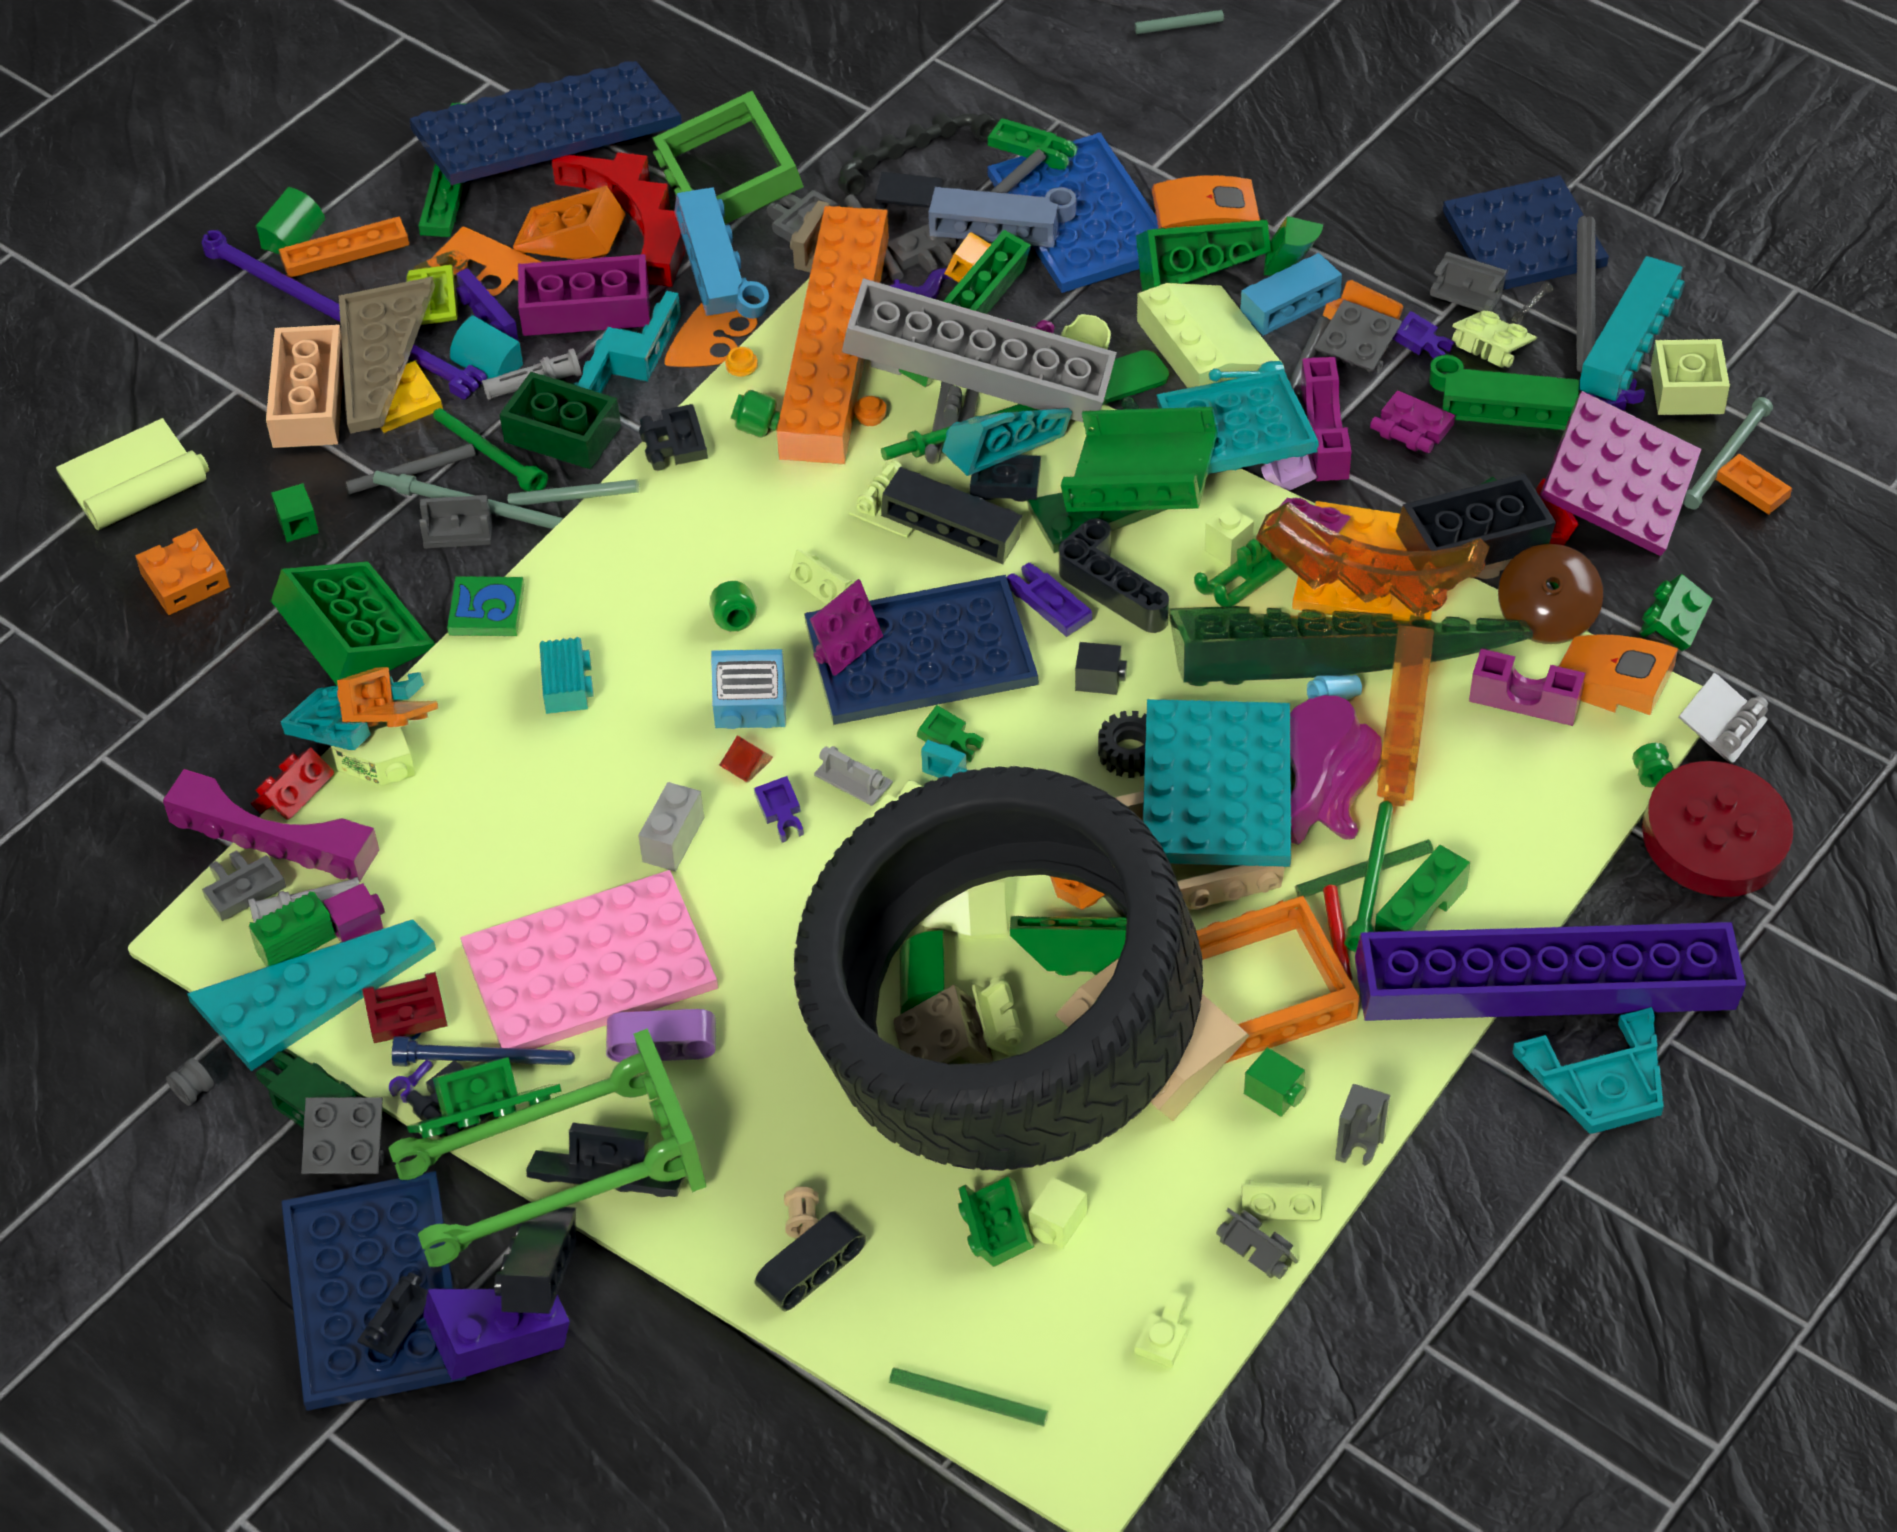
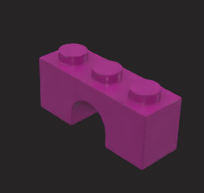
M1480 649L1472 674L1469 702L1570 726L1574 725L1585 679L1584 672L1550 665L1545 678L1538 680L1529 679L1519 674L1515 669L1516 656Z

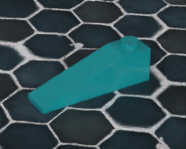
M1069 408L975 416L962 422H956L949 427L946 432V440L942 452L964 474L969 476L1063 437L1072 411Z

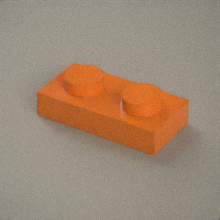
M1740 453L1717 472V481L1768 515L1791 496L1792 488Z

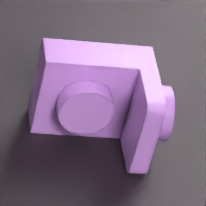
M1312 454L1276 460L1261 467L1266 481L1288 491L1317 478Z

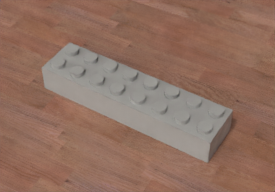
M864 278L847 326L842 352L1038 410L1069 408L1072 411L1070 419L1083 422L1082 411L1101 410L1117 353Z

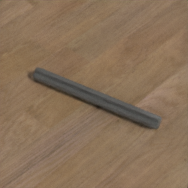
M1581 216L1577 224V370L1580 373L1582 372L1583 363L1595 344V219L1592 216Z

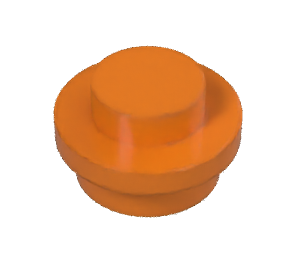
M875 396L860 398L854 404V415L865 426L880 424L887 412L885 402Z

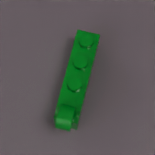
M1441 355L1431 362L1429 382L1433 388L1444 392L1442 410L1454 414L1455 420L1565 430L1578 397L1579 380L1463 369L1462 361L1452 355Z

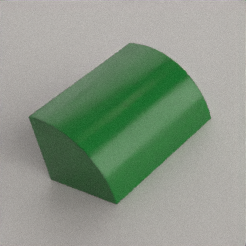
M288 187L256 225L261 248L280 254L279 249L308 241L325 221L322 210L308 195L295 188Z
M1287 216L1270 241L1271 252L1265 254L1264 275L1272 276L1276 272L1285 270L1303 260L1321 234L1323 224Z
M943 930L916 934L902 944L900 948V1014L945 990Z

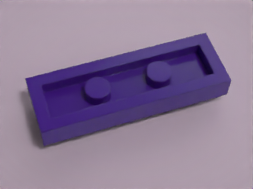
M466 268L456 273L459 285L456 288V292L462 304H468L475 317L519 342L515 320L470 270Z

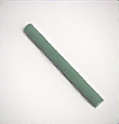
M637 479L509 493L508 504L522 506L638 493L639 482Z

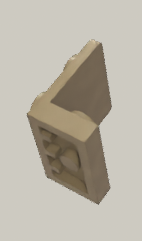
M952 985L895 1017L893 1020L900 1049L914 1057L946 1064L959 1056L964 1061H970L971 1063L994 1062L991 1049L987 1047L983 1038L984 1032L979 1013L976 1010V1001L956 985Z

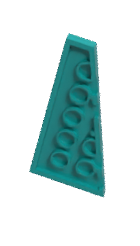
M412 919L189 992L187 995L190 1003L250 1071H253L271 1059L278 1051L285 1050L364 998L362 988L373 986L374 989H378L434 952L436 947L430 936Z

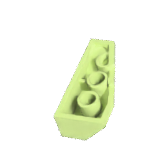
M1004 878L974 886L942 903L918 925L925 926V931H938V929L958 933L959 938L969 940L1007 937Z

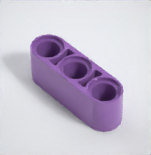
M705 1009L620 1012L611 1015L607 1019L606 1055L609 1059L620 1062L638 1053L633 1033L647 1028L661 1061L705 1059L715 1053L716 1017L711 1011Z

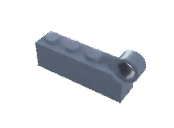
M935 187L929 209L930 236L965 239L972 232L985 241L994 242L1000 233L1006 230L1032 246L1054 248L1058 223L1068 222L1076 215V195L1072 190L1064 187L1049 190L1045 197Z

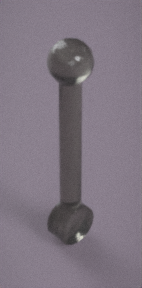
M1550 282L1543 283L1540 287L1541 290L1520 311H1516L1513 314L1512 323L1519 325L1523 316L1545 294L1547 295L1552 292L1553 286Z

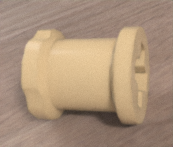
M796 1187L787 1191L784 1195V1204L788 1207L789 1220L785 1223V1230L790 1237L798 1238L819 1221L816 1218L815 1206L819 1203V1194L812 1188Z

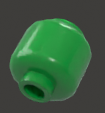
M748 390L744 395H738L731 419L735 420V427L739 431L762 438L769 429L776 430L781 412L776 411L777 401L774 397L755 390Z
M726 581L719 584L712 591L709 605L715 623L720 628L734 632L746 629L753 623L757 607L750 588L744 583Z

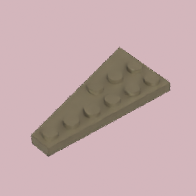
M432 277L339 295L346 415L350 433L383 427L435 288Z

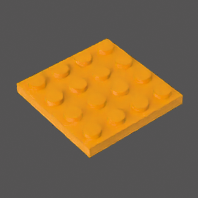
M1316 501L1315 506L1335 508L1341 514L1351 516V518L1330 543L1334 545L1330 558L1324 556L1323 559L1306 554L1307 550L1304 552L1293 596L1292 609L1429 630L1439 578L1429 581L1424 580L1396 533L1400 514Z

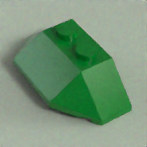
M1011 916L1010 936L1046 971H1055L1056 974L1062 976L1075 975L1077 972H1092L1094 975H1097L1119 959L1125 943L1127 918Z

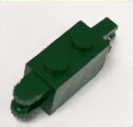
M280 1051L272 1057L275 1065L282 1071L279 1075L265 1067L260 1068L256 1072L259 1082L268 1089L273 1108L302 1128H304L306 1098H356V1093L347 1083L343 1081L337 1083L328 1076L327 1072L319 1064L314 1062L309 1064L299 1056L294 1060Z

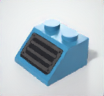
M782 649L712 650V706L715 728L785 727L787 693Z

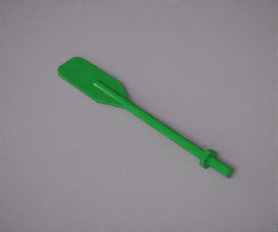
M1148 350L1116 358L1102 405L1164 385L1168 381V369L1154 352ZM1017 404L986 415L1035 411L1038 409ZM949 427L921 435L917 430L911 431L907 434V440L881 448L882 458L887 461L912 453L916 458L924 456L927 445L945 442L946 432Z

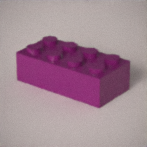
M645 254L518 264V308L523 336L606 330L608 327L617 329L635 328L650 324L649 282Z

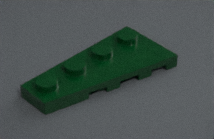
M1062 493L1037 497V500L1027 501L1028 509L1053 553H1057L1062 541L1089 519H1102L1110 525L1111 531L1168 510L1066 512Z

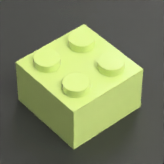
M1655 340L1651 374L1658 415L1724 414L1730 384L1722 340Z

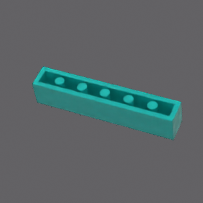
M1649 256L1645 257L1583 363L1578 390L1616 401L1622 390L1627 391L1633 378V371H1639L1644 353L1648 354L1651 350L1654 334H1660L1665 317H1669L1673 310L1675 299L1679 300L1685 285V281L1680 280L1682 266Z

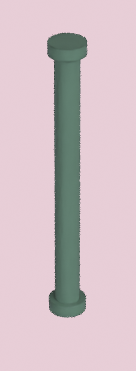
M1758 397L1753 402L1751 412L1692 489L1687 490L1683 501L1687 508L1695 510L1701 505L1702 497L1716 480L1718 470L1732 459L1761 419L1772 412L1773 405L1767 398Z

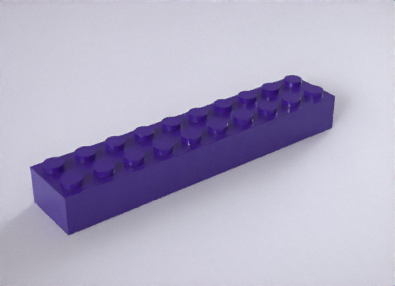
M1732 922L1361 932L1355 953L1364 1021L1631 1013L1652 1007L1654 1012L1736 1010L1746 987Z

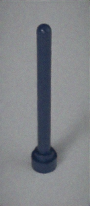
M394 1036L392 1043V1065L398 1067H409L410 1063H417V1060L490 1062L509 1057L510 1063L571 1065L575 1061V1055L570 1050L418 1045V1041H412L411 1037Z

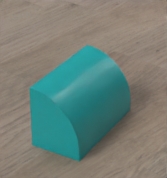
M473 315L460 326L451 344L450 360L464 368L472 365L484 372L487 379L516 371L523 366L520 343Z

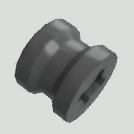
M189 1058L184 1062V1068L179 1072H171L166 1076L172 1091L188 1106L196 1102L197 1095L201 1092H208L214 1088L211 1076L194 1058Z

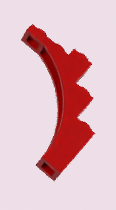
M617 152L615 160L574 155L552 159L555 185L586 188L588 190L608 186L622 209L632 217L643 234L644 245L641 255L645 254L649 284L673 287L686 248L675 211H670L668 184L649 182L650 175L647 156Z

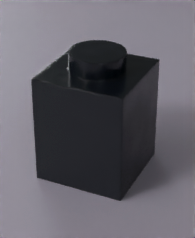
M1080 642L1075 667V691L1117 695L1119 681H1126L1127 660H1121V646Z

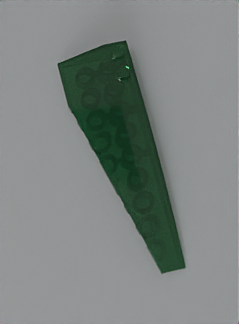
M1250 607L1169 608L1178 671L1183 683H1188L1192 686H1205L1209 682L1218 681L1228 685H1239L1243 681L1315 678L1319 675H1349L1397 669L1480 652V649H1495L1532 639L1533 631L1525 620L1478 618L1476 624H1470L1466 619L1446 616V619L1439 623L1425 619V615H1410V621L1392 620L1393 614L1334 611L1332 617H1326L1322 612L1302 609V612L1298 613L1297 616L1282 612V608H1267L1266 614L1250 613Z

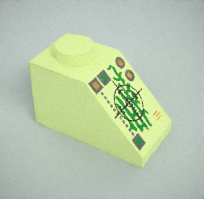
M386 726L370 731L371 735L355 750L331 746L337 770L380 786L415 776L411 754L401 726Z

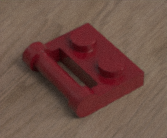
M436 971L426 973L425 978L374 989L373 986L362 988L374 1044L392 1040L394 1036H409L448 1026Z

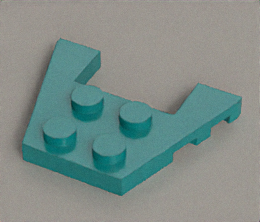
M420 672L408 674L407 681L393 682L392 676L390 677L393 700H409L424 686ZM338 685L316 689L281 721L284 734L347 750H355L371 735L367 722H342L341 707L337 697Z
M1652 1007L1620 1015L1618 1025L1630 1047L1629 1049L1561 1066L1546 1035L1514 1043L1513 1054L1515 1058L1589 1134L1662 1115L1664 1104L1660 1066H1658L1657 1037L1654 1031L1655 1017Z

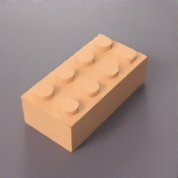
M339 325L275 328L266 423L273 448L338 444L344 375L342 339Z

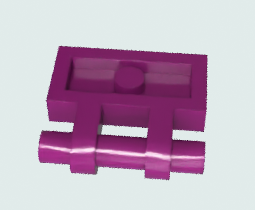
M1397 390L1381 410V418L1375 416L1372 419L1370 428L1380 432V436L1387 440L1393 438L1405 443L1406 447L1415 452L1421 450L1429 454L1434 447V443L1439 444L1452 428L1455 422V415Z

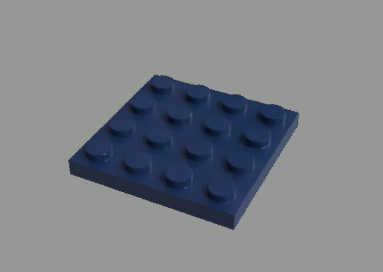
M1560 175L1444 201L1443 212L1469 259L1507 270L1503 290L1577 273L1578 219L1584 216ZM1595 234V269L1608 265L1609 256Z

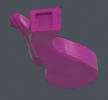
M1323 695L1301 703L1290 712V765L1296 776L1295 787L1291 792V843L1299 845L1305 839L1309 827L1317 820L1342 839H1355L1358 827L1351 817V806L1356 797L1369 784L1381 762L1383 750L1381 737L1367 724H1360L1353 706L1348 700L1339 696Z

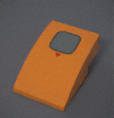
M1194 176L1154 184L1152 187L1159 229L1260 220L1251 179L1230 176Z
M1621 635L1577 636L1573 638L1559 667L1585 673L1581 701L1614 713L1618 706L1622 705L1651 715L1675 667L1678 648L1655 641Z

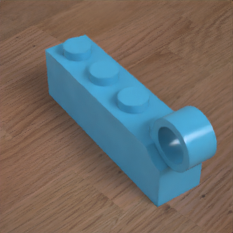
M713 187L677 193L674 211L706 316L733 312L737 309L746 318L755 319L761 317L767 310L769 292L761 283L755 281L747 282L746 278H741L739 271L741 269L740 256L737 251L733 252L731 246L733 243L732 230L730 225H725L723 220L725 211L722 199H717ZM755 296L761 302L759 304H749L743 298Z

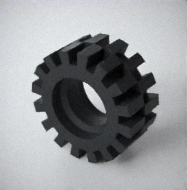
M1121 711L1120 718L1113 714L1109 716V722L1105 720L1102 723V729H1099L1098 756H1100L1101 764H1106V770L1110 773L1116 769V776L1120 777L1123 776L1124 772H1128V778H1134L1135 772H1139L1140 777L1145 775L1147 716L1145 713L1140 718L1138 717L1139 711H1132V716H1127L1126 711ZM1131 739L1137 740L1144 745L1135 749H1126L1120 747L1117 743Z

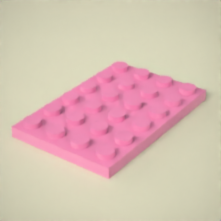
M670 870L460 937L462 947L500 1048L536 1049L606 1026L607 1019L615 1013L651 1011L718 989L717 978Z

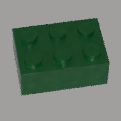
M534 372L528 374L499 414L505 443L590 470L621 427L617 398Z

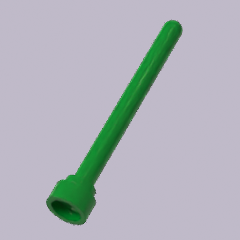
M442 408L434 410L433 417L435 420L469 444L472 443L473 447L515 475L520 488L524 491H536L545 488L548 476L536 466H523Z
M1389 801L1381 802L1378 807L1357 920L1347 928L1344 944L1353 952H1356L1361 932H1375L1371 921L1393 812V805Z

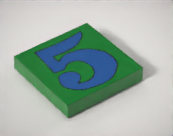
M456 576L447 626L449 636H517L524 592L523 577Z

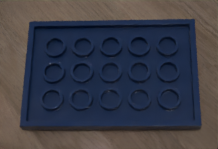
M1006 575L870 600L869 602L883 637L836 676L833 675L828 663L820 664L816 661L833 725L1039 685L1038 673ZM820 610L804 613L813 653L816 652V646L820 642L810 618Z
M436 1171L424 1173L409 1180H400L398 1178L281 1201L303 1400L306 1411L466 1379V1377L451 1380L423 1316L424 1312L392 1358L357 1342L366 1326L373 1319L402 1276H407L410 1272L416 1274L422 1280L419 1286L425 1290L453 1289L450 1263L438 1267H429L424 1253L425 1250L422 1249L418 1234L423 1229L435 1224H444ZM446 1242L437 1243L431 1246L430 1249L440 1247Z

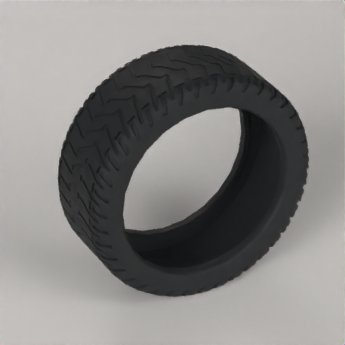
M1003 766L995 768L986 767L980 770L973 769L966 772H958L951 777L944 776L938 778V780L925 783L924 787L911 789L910 792L900 795L897 801L892 800L883 808L878 809L872 818L864 820L863 824L852 832L853 835L850 838L847 837L842 842L843 844L840 848H837L833 853L832 859L828 860L824 865L825 868L820 872L816 884L813 885L811 895L808 896L806 906L802 912V922H799L796 938L797 948L794 949V971L796 972L794 983L797 998L800 1000L798 1006L807 1025V1030L852 1105L857 1107L858 1112L872 1127L875 1126L877 1131L892 1143L897 1142L900 1147L914 1155L920 1156L921 1154L925 1156V1159L943 1165L949 1163L952 1166L975 1170L978 1168L980 1170L995 1171L1031 1168L1035 1165L1040 1166L1051 1161L1062 1160L1066 1156L1070 1157L1078 1151H1084L1094 1144H1098L1105 1137L1113 1135L1131 1119L1140 1114L1162 1090L1179 1065L1193 1036L1201 1008L1200 1002L1204 981L1202 952L1196 928L1162 846L1148 826L1128 806L1104 790L1078 778L1055 771L1010 766L1009 768ZM1047 875L1078 881L1109 896L1127 912L1126 935L1122 952L1112 978L1094 1004L1063 1033L1026 1053L990 1063L946 1064L914 1057L883 1041L878 1035L876 1019L879 991L892 957L912 929L939 905L974 886L1006 877Z

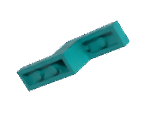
M665 292L661 302L656 303L653 318L650 324L644 326L642 334L608 327L602 339L599 338L597 340L591 360L586 361L579 383L576 382L574 385L602 393L612 374L648 381L681 317L678 293Z

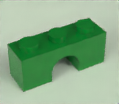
M1439 845L1376 914L1375 932L1426 931L1428 921L1435 909L1438 907L1447 912L1467 889L1471 862Z

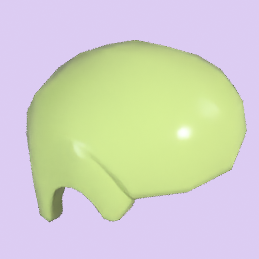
M1082 314L1078 315L1072 324L1064 327L1061 336L1108 350L1111 331L1106 322L1097 316Z

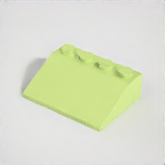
M1165 283L1138 293L1137 322L1187 388L1237 379L1221 378L1219 381L1214 382L1210 380L1209 372L1215 368L1221 372L1258 371L1262 363L1280 361L1222 286Z

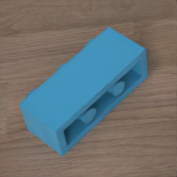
M1317 253L1242 290L1241 311L1253 327L1264 336L1325 306L1329 302L1339 299L1341 295L1342 274L1320 253Z

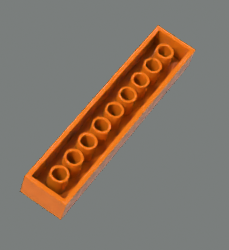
M825 206L777 428L779 460L845 464L854 419V404L858 398L865 359L843 353L842 348L847 326L863 278L878 283L881 281L889 240L887 210Z

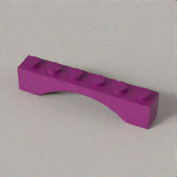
M183 769L163 799L169 822L178 828H189L204 833L213 839H224L244 849L252 848L265 852L276 859L283 858L299 863L307 869L315 868L331 873L339 879L347 878L351 880L357 877L360 883L379 852L375 830L372 827L343 818L325 823L306 825L283 824L264 820L234 804L221 790L215 778Z

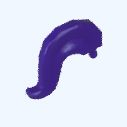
M939 268L933 270L925 283L920 287H913L906 283L900 284L898 279H895L894 284L890 286L936 299L943 280L953 279L944 274L946 268Z

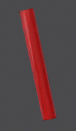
M1328 885L1323 888L1332 948L1350 981H1352L1348 948L1344 944L1346 936L1338 889L1335 885Z

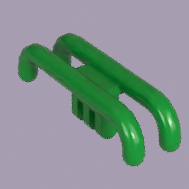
M1261 532L1256 536V539L1250 540L1246 546H1242L1237 550V561L1211 580L1208 581L1204 573H1197L1194 576L1196 590L1203 595L1213 594L1216 603L1221 607H1232L1299 560L1304 554L1299 552L1301 538H1299L1294 550H1288L1276 560H1273L1271 553L1281 546L1271 544L1268 534ZM1241 576L1246 580L1227 593L1225 586L1237 577Z

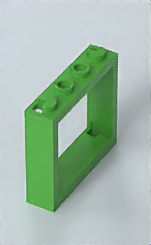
M753 91L653 138L658 149L653 154L659 167L667 168L663 171L671 188L677 186L674 189V193L677 196V193L692 191L674 157L752 121L778 167L716 196L717 199H722L725 216L723 220L725 224L804 187L794 161Z

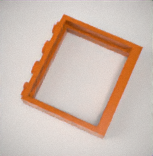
M1304 896L1285 902L1282 900L1273 906L1257 911L1251 910L1239 917L1224 922H1214L1205 928L1196 930L1202 952V960L1296 929L1331 992L1237 1024L1250 1036L1226 1063L1263 1051L1267 1047L1272 1048L1355 1020L1358 1017L1359 995Z

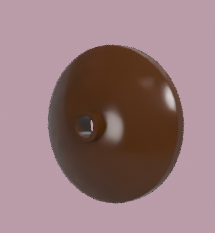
M1542 544L1520 552L1507 564L1499 582L1498 602L1505 620L1518 634L1537 643L1561 644L1581 636L1594 624L1603 603V585L1595 566L1583 554L1563 545ZM1548 582H1555L1559 588L1550 590L1546 584Z

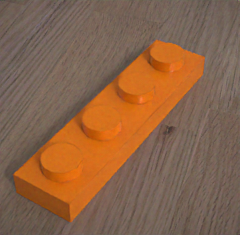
M399 216L279 249L286 273L291 278L409 245V240Z

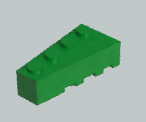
M1268 220L1150 229L1136 235L1142 292L1165 283L1185 284L1271 252Z

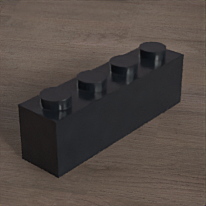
M899 467L882 494L881 516L1002 565L1020 538L1022 515L902 467Z
M563 1207L517 1224L516 1237H511L509 1254H504L502 1272H497L495 1276V1296H501L502 1312L550 1314L577 1243L575 1207Z

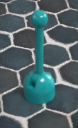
M1268 361L1262 363L1258 371L1221 372L1215 368L1209 372V378L1214 382L1219 381L1221 378H1242L1282 370L1284 366L1280 361Z

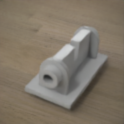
M825 746L821 750L819 759L823 760V764L814 773V776L871 806L875 804L893 783L892 780L882 775V771L878 769L873 770L858 761L852 760L850 757L839 752L838 748L834 746L830 748Z

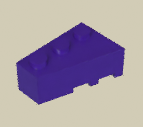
M428 1289L423 1314L451 1380L563 1348L570 1323L558 1295L550 1314L502 1312L501 1296H495V1289Z

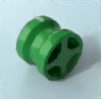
M1662 743L1645 744L1633 753V763L1639 769L1638 777L1641 784L1645 787H1655L1667 773L1674 770L1672 763L1668 761V750Z

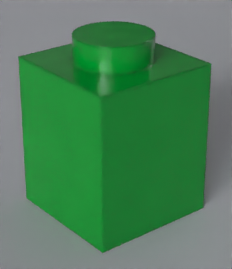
M303 483L271 492L275 511L286 542L319 533L314 510Z
M1267 1047L1245 1072L1244 1094L1282 1117L1291 1106H1298L1306 1093V1087H1304L1305 1070Z

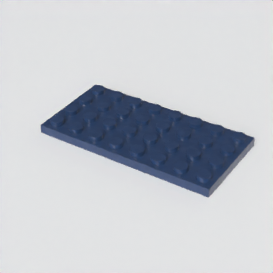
M636 61L622 62L618 66L607 69H594L590 73L579 76H566L562 80L551 83H538L531 88L511 90L504 95L492 98L483 97L476 102L464 105L455 104L448 109L436 112H423L419 116L410 118L411 130L451 185L675 128L682 124L680 113Z

